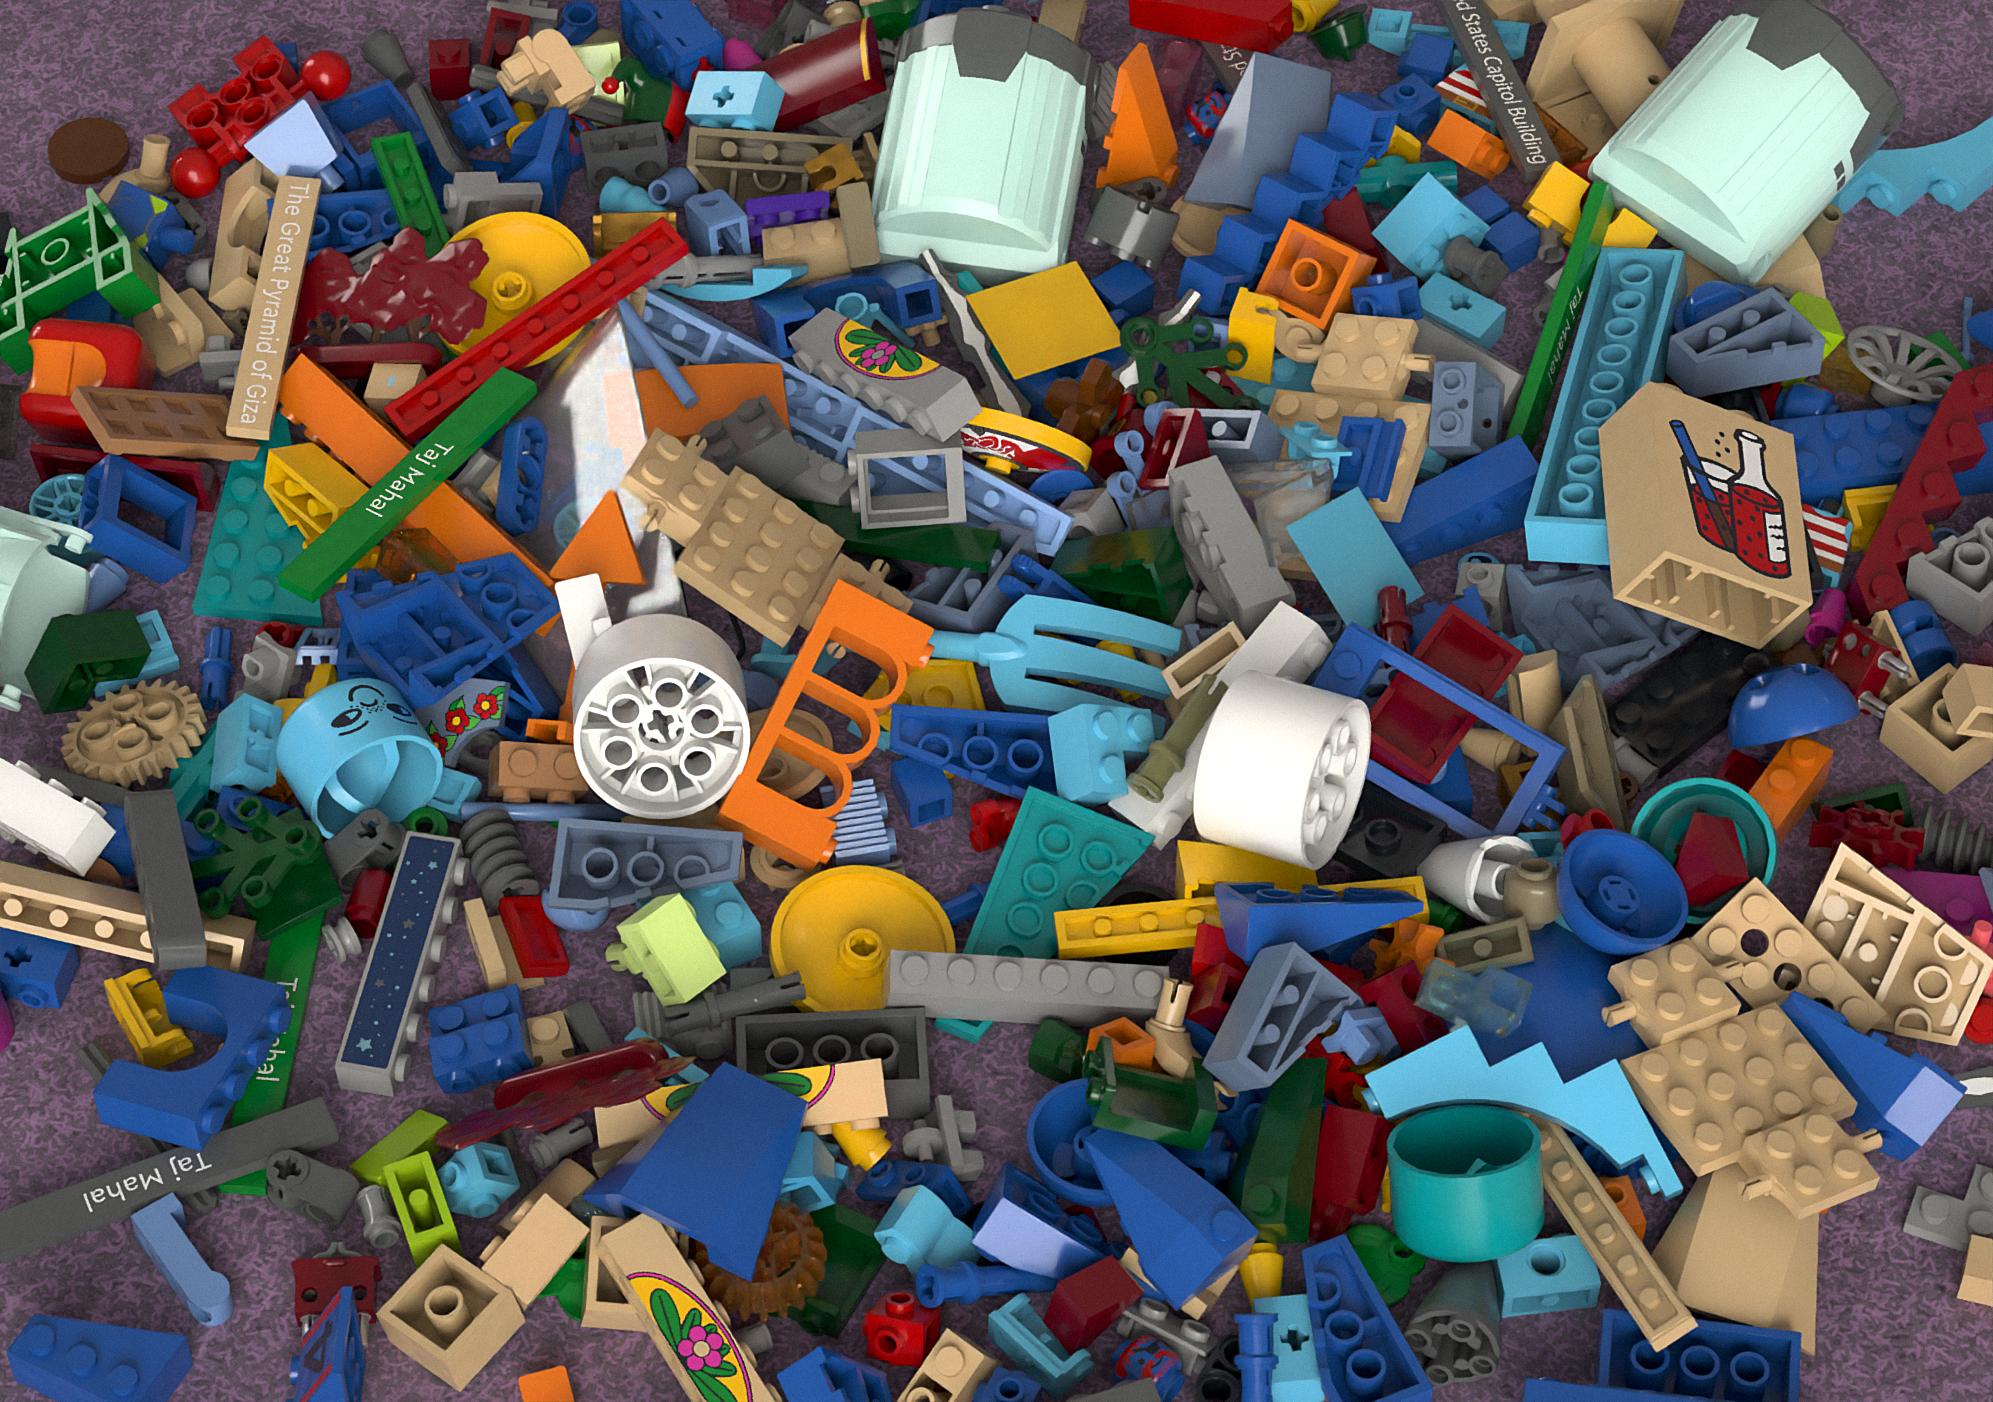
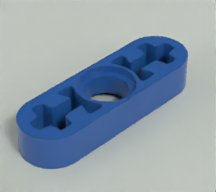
M526 417L512 422L505 431L496 504V520L498 525L512 537L535 530L539 522L548 436L543 424L535 417ZM518 467L522 469L525 475L526 486L519 479Z

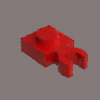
M1318 1033L1304 1047L1306 1051L1298 1059L1325 1058L1327 1060L1323 1096L1328 1099L1336 1097L1338 1103L1345 1108L1361 1109L1363 1104L1354 1098L1353 1087L1356 1084L1362 1088H1369L1365 1080L1366 1074L1350 1072L1349 1069L1353 1061L1346 1052L1328 1053L1321 1044V1041L1326 1036Z

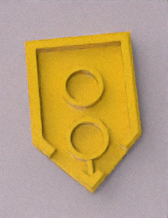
M953 659L928 660L923 670L915 667L907 677L904 691L894 702V704L986 711L973 662ZM884 670L881 671L862 698L874 700L888 695L889 682ZM891 708L887 713L878 717L879 725L889 732Z

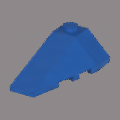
M386 190L321 194L306 264L310 263L325 247H331L344 254L397 235L401 230ZM267 199L268 228L275 199Z
M1105 1128L1098 1129L1084 1140V1148L1106 1194L1111 1195L1121 1217L1119 1223L1125 1236H1130L1139 1255L1137 1262L1144 1276L1176 1311L1248 1257L1259 1231L1224 1194L1157 1142Z

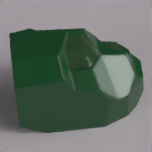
M1047 1018L1036 1032L1030 1046L1028 1067L1034 1072L1060 1084L1082 1079V1068L1089 1037L1070 1028L1062 1020Z

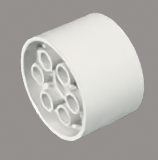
M648 614L627 619L609 628L589 646L582 656L575 672L572 688L574 751L584 779L598 796L613 807L634 816L648 819H673L694 814L707 808L731 789L747 761L750 746V727L745 683L740 664L731 648L719 635L705 625L686 617L672 614ZM645 666L647 678L642 679L639 686L630 670ZM699 672L711 678L695 692H692L691 685ZM666 682L675 683L669 692L663 690L661 684ZM619 699H632L620 707L614 705ZM700 709H710L715 714L709 719H703L696 712ZM653 710H661L662 714L667 716L668 726L664 725L663 720L657 714H653ZM591 711L608 716L611 721L588 722V713ZM678 728H682L681 733L677 736ZM720 731H726L721 738L715 736ZM651 738L657 739L659 743H654L649 740ZM617 740L625 741L629 744L627 748L619 751L607 747L609 743ZM691 752H705L690 760L687 758V755Z
M1247 670L1239 675L1220 701L1202 747L1195 779L1193 803L1194 819L1199 834L1208 840L1310 870H1317L1323 867L1336 852L1338 844L1342 842L1362 792L1371 745V720L1366 704L1359 699L1255 670Z

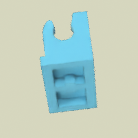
M244 693L218 714L210 790L219 793L222 785L231 787L232 785L240 784L245 786L241 791L256 795L266 786L271 788L276 784L278 765L276 745L282 725V708Z
M1020 1293L999 1310H994L988 1315V1339L1024 1373L1042 1384V1390L1056 1401L1094 1370L1095 1364L1089 1360L1091 1354L1085 1349H1081L1070 1356L1043 1323V1320L1034 1312V1308L1028 1304L1030 1298L1024 1293Z

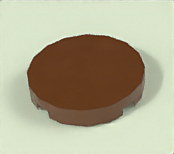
M82 118L70 121L56 130L49 139L47 154L51 167L61 179L74 184L92 185L102 182L101 178L107 177L110 174L111 177H114L123 170L129 161L130 146L125 131L116 123L103 118Z

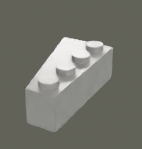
M1217 455L1168 470L1171 525H1174L1181 551L1230 622L1234 621L1247 639H1249L1280 601L1290 607L1296 606L1294 590L1288 581H1284Z
M1989 516L1976 522L1974 529L1958 538L1952 535L1939 542L1938 549L1927 555L1920 552L1909 558L1905 587L1908 596L1915 600L1929 602L1937 614L1975 637L1993 622V518Z

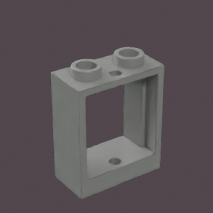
M914 428L855 432L856 449H847L849 476L858 475L859 486L850 487L852 513L861 512L862 529L967 522L960 429L944 442L928 434L921 435ZM944 454L947 491L871 496L868 459Z

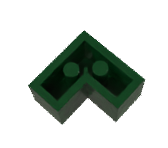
M132 609L102 610L97 613L79 615L63 614L51 618L24 674L43 715L77 711L85 708L97 683L138 678L152 650Z

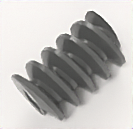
M1929 804L1926 807L1917 827L1926 830L1923 850L1921 854H1918L1919 862H1926L1935 853L1936 868L1942 869L1950 859H1953L1954 874H1961L1967 865H1970V874L1973 876H1980L1979 870L1982 867L1993 868V836L1987 838L1986 823L1981 822L1972 833L1969 832L1968 817L1964 816L1956 826H1952L1951 811L1946 810L1937 821L1934 820V806Z
M491 809L477 814L462 827L459 833L464 857L470 859V871L475 878V884L481 893L482 901L487 908L495 912H499L497 907L502 897L537 896L539 893V883L534 879L535 873L529 866V859L525 852H523L521 841L517 838V830L512 825V819L508 812L501 809Z

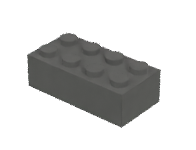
M765 393L758 398L744 401L735 412L720 421H713L705 425L697 434L701 437L696 446L700 444L703 438L707 441V448L700 457L716 465L726 475H729L737 465L748 474L757 477L761 483L773 491L811 468ZM687 440L686 442H684L682 445H684V446L686 447V445H687V443L689 442V440ZM624 489L622 494L640 524V518L647 508L637 497ZM648 522L642 528L661 559L683 547L659 529L652 532L646 531L650 524Z
M924 1007L736 1016L737 1068L751 1075L881 1058L889 1117L879 1118V1120L924 1118L930 1114V1085Z

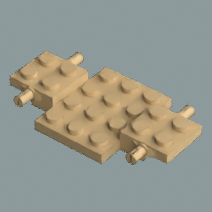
M1336 313L1328 336L1321 345L1303 342L1297 344L1298 348H1296L1295 352L1297 360L1318 362L1310 383L1315 393L1277 389L1267 416L1278 427H1294V423L1298 421L1314 422L1319 424L1320 429L1335 437L1338 436L1343 416L1384 418L1385 422H1395L1396 419H1402L1407 429L1387 502H1381L1379 498H1369V501H1367L1379 521L1401 523L1429 442L1432 405L1404 402L1402 399L1411 376L1410 371L1433 373L1436 358L1432 354L1413 353V345L1419 329L1412 319ZM1285 437L1275 472H1246L1238 495H1245L1257 507L1265 508L1262 518L1254 525L1282 577L1319 582L1285 527L1334 499H1327L1323 491L1324 483L1316 480L1309 473V470H1304L1288 458V439Z
M656 427L619 484L620 487L637 497L647 508L640 518L642 528L648 522L650 524L646 531L652 532L659 529L685 547L671 573L782 648L792 637L798 624L807 631L810 630L830 589L838 578L908 614L914 603L898 589L883 582L890 571L888 563L879 571L884 560H875L870 570L867 571L860 563L851 560L841 552L835 559L845 539L836 534L829 526L820 523L798 508L794 502L783 498L761 483L757 477L748 474L737 465L729 475H726L716 465L700 457L707 448L705 438L696 446L701 437L700 435L691 436L685 447L678 439ZM829 638L827 639L828 654L831 655L838 646L833 658H842L847 648Z
M1687 937L1612 965L1607 979L1620 994L1622 1002L1603 1008L1604 1023L1607 1022L1608 1027H1613L1630 1019V1025L1649 1048L1645 1052L1621 1060L1620 1067L1638 1101L1697 1177L1738 1162L1750 1177L1737 1183L1739 1196L1743 1195L1742 1200L1750 1201V1199L1762 1194L1764 1197L1771 1194L1785 1204L1797 1221L1876 1189L1880 1176L1862 1154L1881 1148L1883 1142L1880 1133L1876 1134L1877 1130L1872 1128L1851 1137L1837 1124V1121L1852 1116L1858 1103L1776 1001L1738 1015L1741 1003L1725 983L1742 978L1745 975L1744 966L1742 963L1739 964V959L1735 958L1718 966L1711 965Z

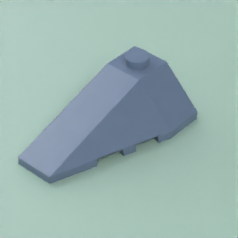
M559 817L548 908L597 912L654 899L659 896L739 879L744 833Z

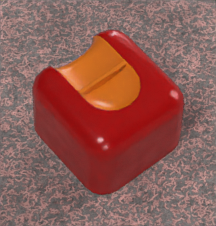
M48 318L40 320L32 327L28 344L33 349V372L27 390L19 398V408L23 419L43 440L100 446L70 400L75 386L152 390L156 369V357L152 349L137 330L123 324Z

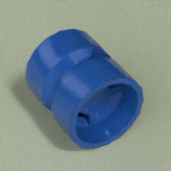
M1913 600L1905 602L1889 612L1920 682L1924 681L1945 664L1950 663L1953 666L1956 663L1957 653L1947 633L1942 630V624L1929 602Z

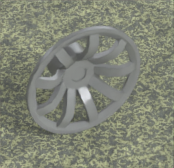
M1881 325L1861 326L1854 329L1848 335L1845 343L1846 353L1853 364L1874 381L1870 389L1871 395L1875 400L1887 407L1910 405L1913 398L1922 401L1939 402L1943 394H1932L1930 386H1939L1946 390L1950 381L1938 376L1947 375L1954 378L1957 372L1964 371L1958 362L1939 346L1925 338L1898 328ZM1866 336L1872 337L1876 341L1879 350L1872 342L1861 338ZM1886 336L1899 339L1895 360L1893 359L1892 349ZM1911 343L1924 348L1925 350L1910 365L1907 364ZM1856 348L1866 350L1871 356L1859 358ZM1934 358H1939L1946 364L1929 367L1921 371ZM1875 366L1878 374L1876 375L1868 367Z

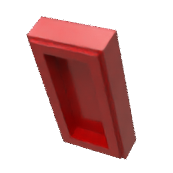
M542 895L502 897L497 907L523 978L559 977L566 975L570 968V963L557 928L546 916L540 901Z

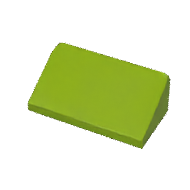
M418 1109L350 1165L349 1170L367 1186L379 1185L380 1189L385 1187L387 1192H390L382 1166L428 1151L430 1157H432L441 1149V1147L435 1146L437 1141L433 1140L436 1133L440 1129L450 1126V1123L442 1117Z

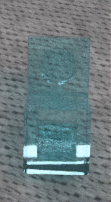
M1433 958L1427 964L1414 1005L1452 1022L1449 1029L1451 1032L1468 1024L1475 1038L1496 1040L1508 1036L1521 1025L1534 984L1492 964L1478 977H1474Z

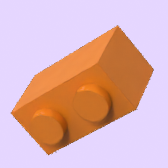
M1448 108L1426 143L1490 181L1505 170L1510 160L1509 151L1503 140Z

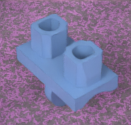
M1361 997L1351 1006L1344 1007L1333 1018L1338 1028L1337 1032L1332 1036L1325 1037L1321 1041L1322 1046L1328 1053L1345 1051L1355 1065L1366 1064L1377 1053L1384 1061L1395 1060L1402 1053V1049L1379 1007L1365 1005Z

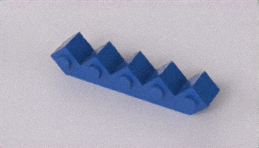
M1364 92L1337 93L1329 111L1330 118L1326 131L1299 134L1298 141L1292 151L1293 158L1289 172L1262 174L1260 183L1255 191V201L1251 213L1224 216L1218 230V240L1214 254L1186 257L1185 264L1180 272V281L1175 296L1182 299L1189 288H1191L1203 298L1197 305V308L1210 315L1230 314L1240 287L1249 288V292L1261 280L1288 220L1292 219L1316 228L1324 220L1323 213L1321 212L1334 198L1341 201L1362 178L1358 171L1370 158L1378 160L1389 147L1399 109Z

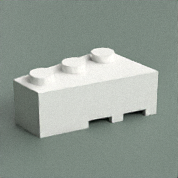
M0 758V836L12 844L16 839H19L26 843L24 848L35 855L40 851L47 855V859L84 877L116 833L103 819L107 812L86 797H83L81 802L73 799L72 796L74 794L63 784L52 778L47 784L39 780L41 775L28 764L18 760L13 765Z

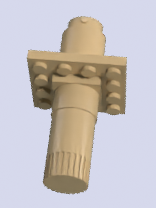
M1531 0L1536 6L1537 13L1547 26L1524 86L1537 113L1592 93L1615 128L1619 130L1672 72L1663 59L1662 54L1685 0Z

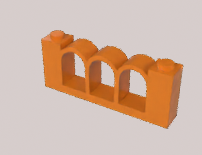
M838 578L818 612L749 749L747 761L741 774H738L733 786L727 792L712 823L727 831L743 832L744 840L808 873L814 869L818 862L826 865L838 843V840L831 837L838 824L833 820L850 800L853 788L851 771L860 767L876 747L880 735L878 717L887 713L902 694L907 677L914 668L917 667L923 670L935 647L928 643L934 628ZM829 638L880 666L888 677V695L874 700L862 698L813 673L812 669L827 639ZM802 692L856 722L862 735L861 750L853 754L836 753L785 727L784 724L800 693ZM773 746L826 774L834 785V804L826 809L815 810L805 807L757 782L756 780Z

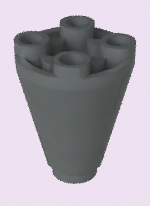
M1489 1260L1471 1263L1453 1262L1407 1323L1404 1337L1430 1383L1435 1386L1446 1387L1452 1382H1475L1482 1378L1491 1377L1497 1371L1502 1350V1336L1496 1277Z

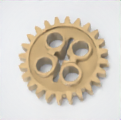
M157 679L151 687H147L145 680H141L136 689L130 690L129 686L124 684L121 688V693L115 695L107 691L105 692V701H90L91 711H78L76 714L80 722L67 724L70 733L62 736L61 739L65 746L60 749L70 773L112 785L120 783L122 788L125 789L134 780H138L139 784L143 786L146 784L147 776L153 774L160 779L163 777L162 769L165 767L177 769L179 766L176 759L179 757L190 758L192 756L189 747L201 745L202 742L198 735L206 733L207 730L204 722L207 721L197 694L191 693L189 686L185 685L179 688L175 680L164 686L162 679Z

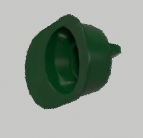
M1361 3L1349 7L1329 17L1317 25L1306 39L1313 42L1326 60L1341 57L1347 63L1356 60V50L1369 41V32L1365 19V13L1368 8L1367 4Z

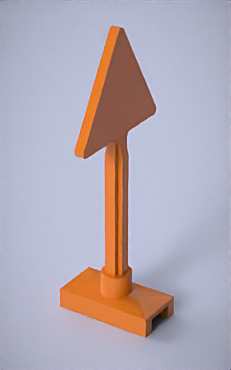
M613 490L607 491L550 570V578L565 581L596 573L599 575L604 595L608 584L644 586L646 584V578L618 493ZM573 658L565 703L560 706L558 721L528 718L526 737L542 744L574 746L572 688L576 669Z

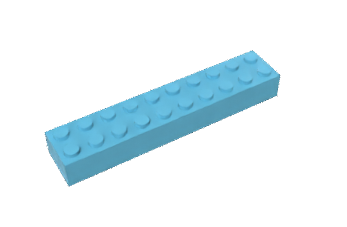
M1601 247L1524 519L1529 561L1610 565L1598 429L1648 381L1654 383L1664 382L1669 340L1671 336L1676 334L1673 322L1675 310L1682 300L1686 298L1688 290L1685 250Z

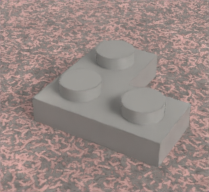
M1976 1164L1964 1201L1917 1186L1903 1232L1963 1252L1967 1251L1972 1234L1993 1239V1169Z

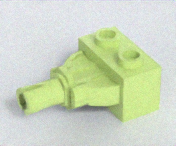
M680 893L656 897L616 926L621 935V941L611 943L605 953L607 962L618 960L610 965L615 971L629 969L632 974H638L642 971L643 978L648 980L662 1006L687 1003L727 973L719 960L720 954L717 947L705 937L696 921L694 908L687 900L682 898Z

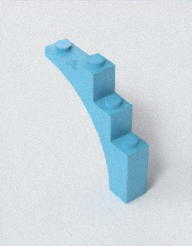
M1993 116L1971 131L1944 142L1918 148L1877 150L1829 204L1837 206L1842 214H1844L1862 198L1867 197L1877 208L1885 209L1898 217L1928 192L1940 204L1948 205L1960 213L1993 185Z

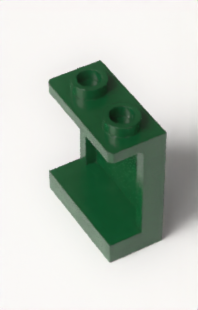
M1101 1035L1096 1050H1089L1083 1063L1082 1077L1088 1080L1085 1104L1090 1105L1093 1126L1203 1152L1218 1115L1213 1075L1202 1066L1204 1059L1194 1056L1191 1058L1183 1079L1115 1063L1111 1038Z
M836 1202L833 1205L799 1215L798 1220L765 1272H755L751 1283L752 1302L769 1316L779 1317L783 1315L798 1322L804 1331L813 1336L820 1337L825 1334L838 1340L888 1258L883 1253L881 1244L874 1236V1231L880 1222Z

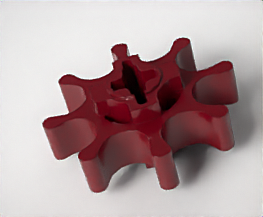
M1855 801L1854 807L1847 809L1844 813L1836 811L1828 805L1821 806L1819 821L1812 822L1808 845L1813 848H1831L1829 863H1831L1842 841L1878 870L1886 867L1889 863L1899 865L1905 870H1913L1916 854H1921L1923 850L1926 830L1923 828L1902 827L1904 812L1901 810H1894L1891 814L1879 808L1876 810H1866L1865 802Z

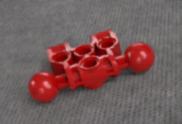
M265 34L260 36L231 58L241 72L239 77L226 82L214 94H210L198 82L166 106L177 123L198 147H190L180 151L172 160L169 176L173 188L181 195L190 199H201L212 194L219 185L222 174L220 169L233 159L240 165L247 161L246 155L250 153L244 147L247 140L307 92L311 91L319 101H333L342 97L348 90L352 80L348 61L341 54L333 50L317 51L310 54L305 60L299 78L286 57Z

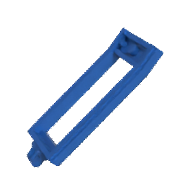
M1351 621L1313 682L1312 687L1360 700L1381 663L1384 661L1539 753V756L1493 832L1371 759L1368 761L1365 777L1407 803L1447 823L1449 828L1468 839L1495 835L1517 836L1524 825L1534 830L1538 823L1555 831L1559 823L1545 816V811L1549 807L1564 816L1568 807L1553 799L1557 790L1548 784L1566 756L1568 749Z

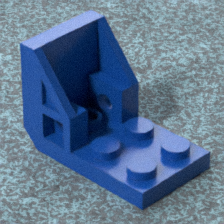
M551 107L514 139L510 151L511 163L478 159L469 160L475 172H496L499 183L540 182L543 196L539 214L555 221L558 219L572 172L568 109ZM436 155L428 180L430 185H433L434 196L441 214H447L448 209L445 208L443 199L444 185L453 184L454 177L441 165Z

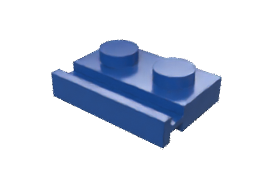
M1343 416L1337 441L1351 450L1352 456H1340L1339 471L1336 479L1329 483H1324L1323 491L1327 499H1336L1358 486L1367 501H1369V498H1379L1381 502H1387L1407 429L1402 419H1396L1395 422H1385L1384 418Z

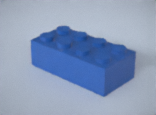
M1603 1309L1597 1339L1594 1384H1604L1612 1389L1634 1392L1653 1390L1662 1395L1682 1398L1701 1396L1713 1402H1799L1802 1332L1695 1319L1698 1324L1697 1327L1656 1353L1628 1311Z

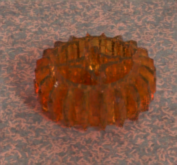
M781 1200L775 1202L769 1221L770 1228L764 1246H761L756 1261L757 1268L752 1283L709 1262L706 1244L698 1240L696 1241L697 1253L694 1257V1263L699 1268L704 1279L702 1288L707 1290V1296L711 1302L717 1300L722 1303L728 1315L739 1309L740 1317L746 1322L752 1313H758L760 1319L765 1324L769 1318V1313L777 1312L785 1320L789 1305L802 1310L805 1305V1296L815 1297L818 1291V1282L823 1281L826 1274L824 1264L827 1261V1249L823 1244V1233L820 1227H814L813 1218L810 1216V1213L799 1215V1207L796 1206L795 1201L785 1208H781ZM797 1261L789 1272L778 1278L782 1271L791 1267L792 1262Z

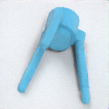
M856 292L837 297L835 312L869 329L873 320L877 319L907 347L912 348L915 346V342L882 312L878 303L868 304L866 298Z

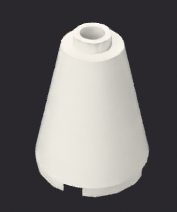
M1495 835L1443 843L1434 848L1430 855L1418 866L1417 876H1422L1426 889L1483 924L1488 925L1510 919L1505 915L1502 907L1504 875L1519 860L1532 857L1529 851H1533V849L1527 842L1510 835Z

